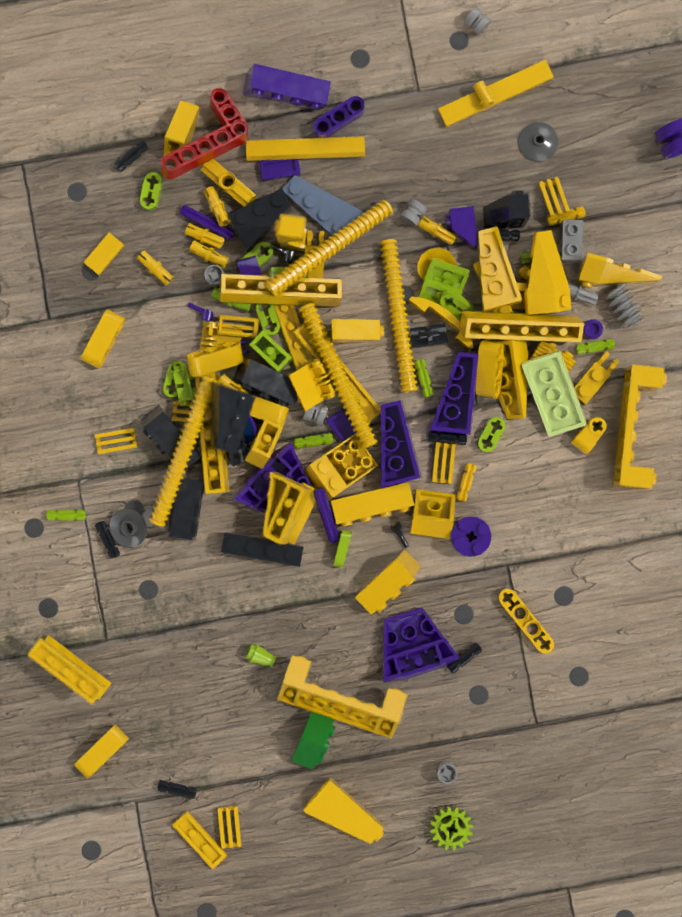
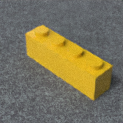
M409 482L331 501L336 524L341 523V527L352 525V520L360 519L361 522L372 520V516L377 514L380 515V518L392 515L391 511L398 509L399 513L411 511L410 506H414Z

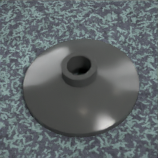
M531 123L522 130L519 136V148L522 154L532 161L540 162L549 159L558 147L557 134L546 123ZM541 137L543 142L537 143L536 138Z
M121 509L110 520L111 535L121 546L133 548L145 540L147 526L143 517L135 510Z

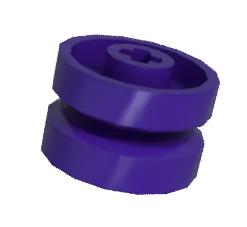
M682 118L654 132L657 143H666L661 148V153L665 160L682 155Z

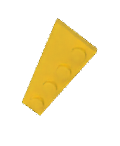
M498 227L478 231L483 312L520 303L522 298Z

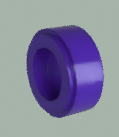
M591 319L584 323L583 335L586 338L594 340L601 336L603 326L600 321Z

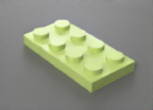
M560 350L522 362V368L548 437L587 425Z

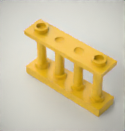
M50 635L45 640L40 638L28 653L29 657L92 705L97 699L102 697L112 684Z

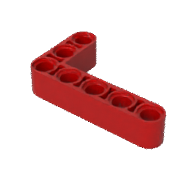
M216 88L212 90L210 95V108L222 127L165 155L161 160V174L165 179H175L246 142L248 125L226 90ZM216 99H221L222 102H217V101H215V100H216ZM225 115H231L233 117L227 118L225 117ZM235 131H242L243 133L237 134ZM223 139L226 142L220 143L218 140ZM201 148H207V149H209V150L205 152V151H202V150H200V149H201ZM187 156V157H190V158H192V159H191V160H185V159H183V158ZM172 165L174 168L167 169L166 166Z

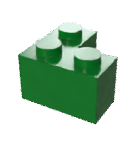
M311 712L291 761L311 770H314L317 763L321 764L330 744L327 738L332 737L336 728L333 726L334 719Z

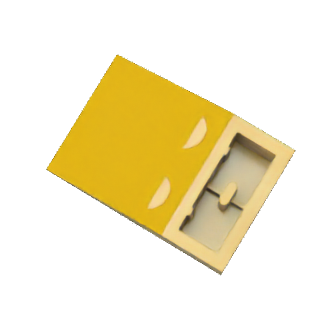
M356 433L304 469L315 488L322 487L325 490L328 501L379 466L369 451L361 448L362 444L358 442L360 439L356 437Z

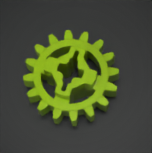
M447 805L446 811L440 808L441 814L434 813L433 815L436 820H430V824L434 826L430 828V833H435L432 839L433 841L438 839L437 845L439 847L445 844V850L452 846L455 851L456 845L463 848L462 842L469 843L470 841L467 836H473V832L469 830L473 828V823H468L471 817L470 815L464 816L466 813L464 809L458 812V806L451 810L450 806ZM450 815L448 819L442 820L444 817ZM458 817L463 820L465 827L459 825ZM454 821V826L456 829H452L449 835V830L447 827H451ZM438 829L444 831L445 838L441 837V835L438 832ZM461 836L459 839L453 840L455 837Z

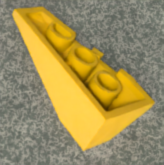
M552 231L534 232L530 254L532 265L527 274L530 277L528 288H525L524 293L526 315L572 310L570 288Z
M587 253L581 261L576 282L581 283L580 286L592 288V286H615L625 283L626 285L658 283L662 276L643 269H635L633 271L628 264L615 265L613 264V259Z
M487 340L504 344L502 382L498 399L507 419L526 418L527 378L521 364L528 361L526 340Z

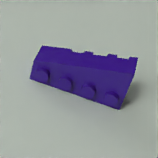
M253 64L246 74L243 96L285 102L295 106H309L310 109L321 110L328 103L331 81Z
M458 352L431 425V431L471 435L478 354Z
M398 400L381 405V488L422 478L403 401Z

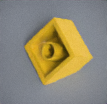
M416 489L410 533L450 539L454 523L456 495Z

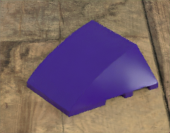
M291 442L274 451L263 469L258 467L247 477L233 499L266 514L268 506L267 496L271 479L270 472H277L300 484L304 482L312 486Z
M422 607L384 619L383 683L403 681L435 671L460 658Z

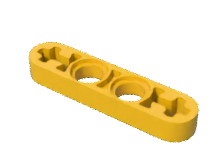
M508 588L501 590L498 594L500 604L539 652L544 654L550 653L554 648L553 639L513 590ZM505 592L507 594H512L510 598L514 603L516 601L519 602V604L514 605L511 608V610L508 609V607H510L511 604L508 601L503 602L502 600L504 599L503 594ZM519 607L525 610V616L521 619L516 618L514 615L515 610ZM530 623H535L538 627L535 634L527 632V626ZM543 632L544 635H541V638L545 641L549 640V648L541 649L542 643L539 639L534 641L533 638L538 637Z

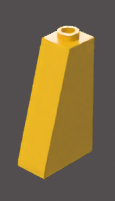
M331 777L303 807L305 813L369 844L374 840L377 842L384 834V825Z

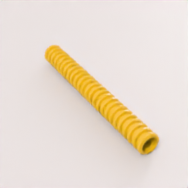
M381 200L380 203L372 206L370 210L358 216L356 220L348 223L347 227H342V230H338L332 237L330 236L327 240H324L323 244H318V247H314L313 250L308 251V254L306 253L303 257L294 261V264H290L289 268H284V271H280L279 275L276 274L274 278L264 282L267 293L272 297H276L277 293L280 294L282 290L287 289V286H292V283H296L302 276L304 277L307 273L316 269V266H320L321 262H326V259H330L336 252L338 253L341 249H344L345 245H350V242H354L355 239L364 235L369 229L374 228L383 219L393 214L391 205L386 200Z
M386 239L379 244L382 246L380 251L383 252L381 257L384 258L382 264L385 265L383 270H385L384 276H386L385 282H387L386 288L388 289L386 293L389 295L387 300L390 301L388 306L391 307L389 312L392 314L390 319H392L391 325H393L392 331H394L393 337H395L393 341L396 343L394 348L397 349L395 355L398 358L396 361L399 362L397 368L400 369L398 374H400L401 392H415L418 390V387H416L417 381H415L416 374H414L416 370L413 368L415 363L412 362L414 357L411 356L413 350L410 349L412 344L409 342L411 338H409V325H407L408 319H406L408 315L405 313L407 308L404 307L406 301H403L405 295L402 294L404 289H402L401 270H399L401 266L398 264L400 259L397 258L399 253L396 252L398 246L395 245L397 240Z
M315 303L306 304L299 309V312L303 314L301 317L305 318L304 323L308 325L307 330L310 329L309 334L313 336L312 341H315L314 345L318 347L317 352H320V358H323L322 363L326 364L327 374L331 375L330 380L334 382L332 385L336 386L335 391L339 393L337 396L338 398L341 397L340 402L344 404L343 409H346L345 413L349 415L348 420H351V426H354L353 431H356V437L360 439L358 442L362 444V449H366L378 441L374 439L375 434H372V428L368 426L370 423L366 421L367 417L363 415L365 412L361 410L362 406L358 404L360 401L356 399L357 395L353 393L354 388H351L352 384L348 382L349 377H346L345 374L347 373L343 371L344 366L340 364L341 360H338L339 355L335 353L336 348L332 347L334 344L330 342L331 338L327 336L329 333L325 331V325H322L323 320H320L321 316L317 314L318 309H315Z
M201 376L200 388H197L198 393L194 395L196 397L192 401L194 404L190 406L191 412H188L189 417H186L187 423H184L183 426L185 428L181 430L183 434L179 436L180 441H177L178 447H175L174 458L170 460L172 463L168 466L170 469L166 471L167 477H164L165 482L161 484L163 488L159 490L161 493L157 495L156 506H153L154 512H151L152 517L149 518L150 523L154 525L166 526L165 520H168L167 515L171 513L169 509L173 507L171 504L175 502L176 491H179L178 485H181L180 480L184 478L182 474L186 472L184 469L188 467L187 461H190L189 456H192L191 450H194L195 447L193 445L197 442L195 439L199 437L198 432H201L202 420H205L204 415L208 413L206 410L210 407L208 404L211 402V396H213L212 381L219 383L213 378Z

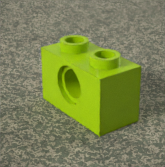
M263 330L249 344L260 357L279 373L293 360Z

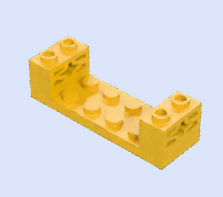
M633 364L625 368L613 486L652 489V485L656 483L654 468L630 466V462L633 463L634 460L632 442L635 443L636 441L634 422L637 423L639 412L636 410V402L639 403L641 396L639 390L656 391L661 389L667 380L664 368Z
M292 655L277 700L390 739L392 738L399 725L408 694L403 693L399 689L388 688L380 708L372 703L360 702L354 697L340 695L334 690H325L316 684L305 683L311 661L302 656Z

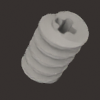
M626 283L610 291L605 298L606 300H613L609 305L610 307H617L613 314H621L617 318V321L624 320L621 328L630 327L644 319L638 317L642 313L641 310L635 311L638 304H631L634 297H627L630 290H623Z

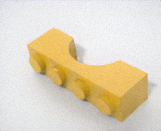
M281 215L280 220H276L275 232L282 249L305 252L307 229H305L306 218Z

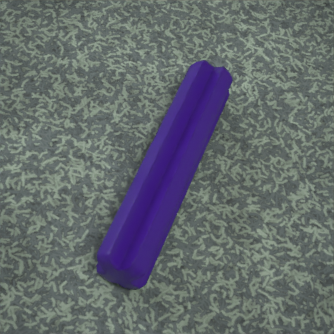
M183 205L180 214L185 218L227 240L233 238L234 230L226 226H219L217 221L187 205Z
M322 487L313 491L328 540L331 543H336L340 541V536L325 490Z

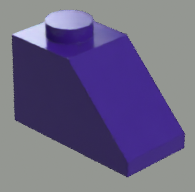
M474 206L450 209L449 215H446L447 227H450L451 232L470 248L477 249L478 240Z

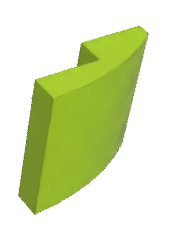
M432 258L418 297L441 305V294L445 290L451 289L462 295V290L470 270ZM446 298V301H447V302H448L449 300L453 301V298H450V299H447V298Z

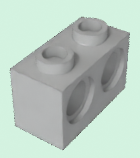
M563 220L560 223L559 242L561 262L579 264L582 261L583 220Z

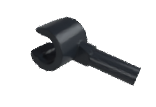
M271 243L270 247L284 255V262L294 263L296 257L294 251L282 249Z
M397 521L400 529L395 531L391 525L390 529L392 533L397 534L403 546L407 548L409 544L402 533V525Z

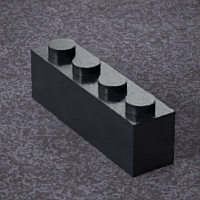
M224 532L221 548L222 553L298 567L301 566L304 546L288 543L281 545L272 540Z

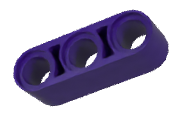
M353 96L319 117L314 123L315 136L317 138H329L360 118L365 110L364 100L359 96ZM359 104L361 109L354 111L351 109V105ZM342 114L345 118L343 121L338 122L334 119V116ZM319 125H326L328 130L326 132H319L317 128Z

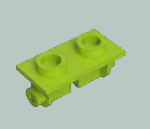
M186 363L184 364L185 368L182 369L181 365L173 367L174 371H172L175 385L183 384L182 388L176 389L179 403L182 406L189 405V401H193L196 398L194 396L196 394V387H193L191 379H194V377L190 376Z

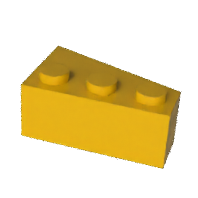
M270 472L271 479L267 496L268 506L265 514L263 536L282 545L288 543L312 489L280 473Z
M404 549L355 598L371 615L375 611L380 613L387 606L385 602L388 599L394 600L401 593L400 588L404 585L408 587L415 581L414 575L421 566Z

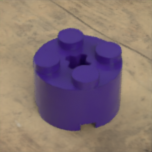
M472 516L463 517L453 524L450 541L458 553L474 557L483 554L488 549L491 543V531L487 523L482 519ZM473 531L475 539H471V542H468V538L465 535Z

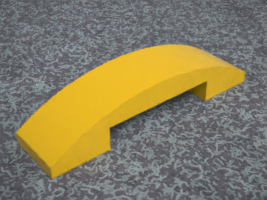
M411 296L408 302L422 314L429 308L459 332L455 337L458 343L468 351L474 347L471 338H465L461 333V322L451 312L435 302Z

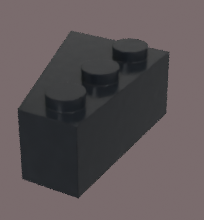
M283 188L229 214V217L247 253H249L276 226V220H280L281 215H288L292 208Z
M522 190L512 191L511 194L484 206V229L498 227V229L524 228L530 219L529 193H524Z
M243 359V363L238 365L232 380L242 384V388L249 391L253 389L259 391L258 395L267 399L273 397L277 399L276 403L287 407L288 404L295 406L298 396L288 376L250 359Z
M212 381L213 400H211L210 445L236 454L256 397Z
M158 405L141 419L145 428L143 432L150 440L154 438L158 443L156 448L162 455L166 453L170 457L168 461L171 464L170 460L174 458L173 453L176 452L175 447H178L177 441H180L179 436L183 433L164 413L161 406ZM195 448L191 450L192 456H189L190 461H187L188 467L201 457Z
M183 478L180 480L181 485H178L179 491H176V500L172 503L171 512L173 515L172 520L169 522L168 532L171 538L193 541L197 538L205 483L201 480Z

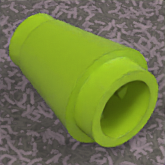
M250 644L245 659H248L250 663L272 667L276 656L258 644Z

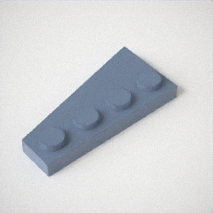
M294 176L283 188L285 194L331 236L337 233L338 230H342V227H347L348 223L356 220L362 213H365L297 176Z

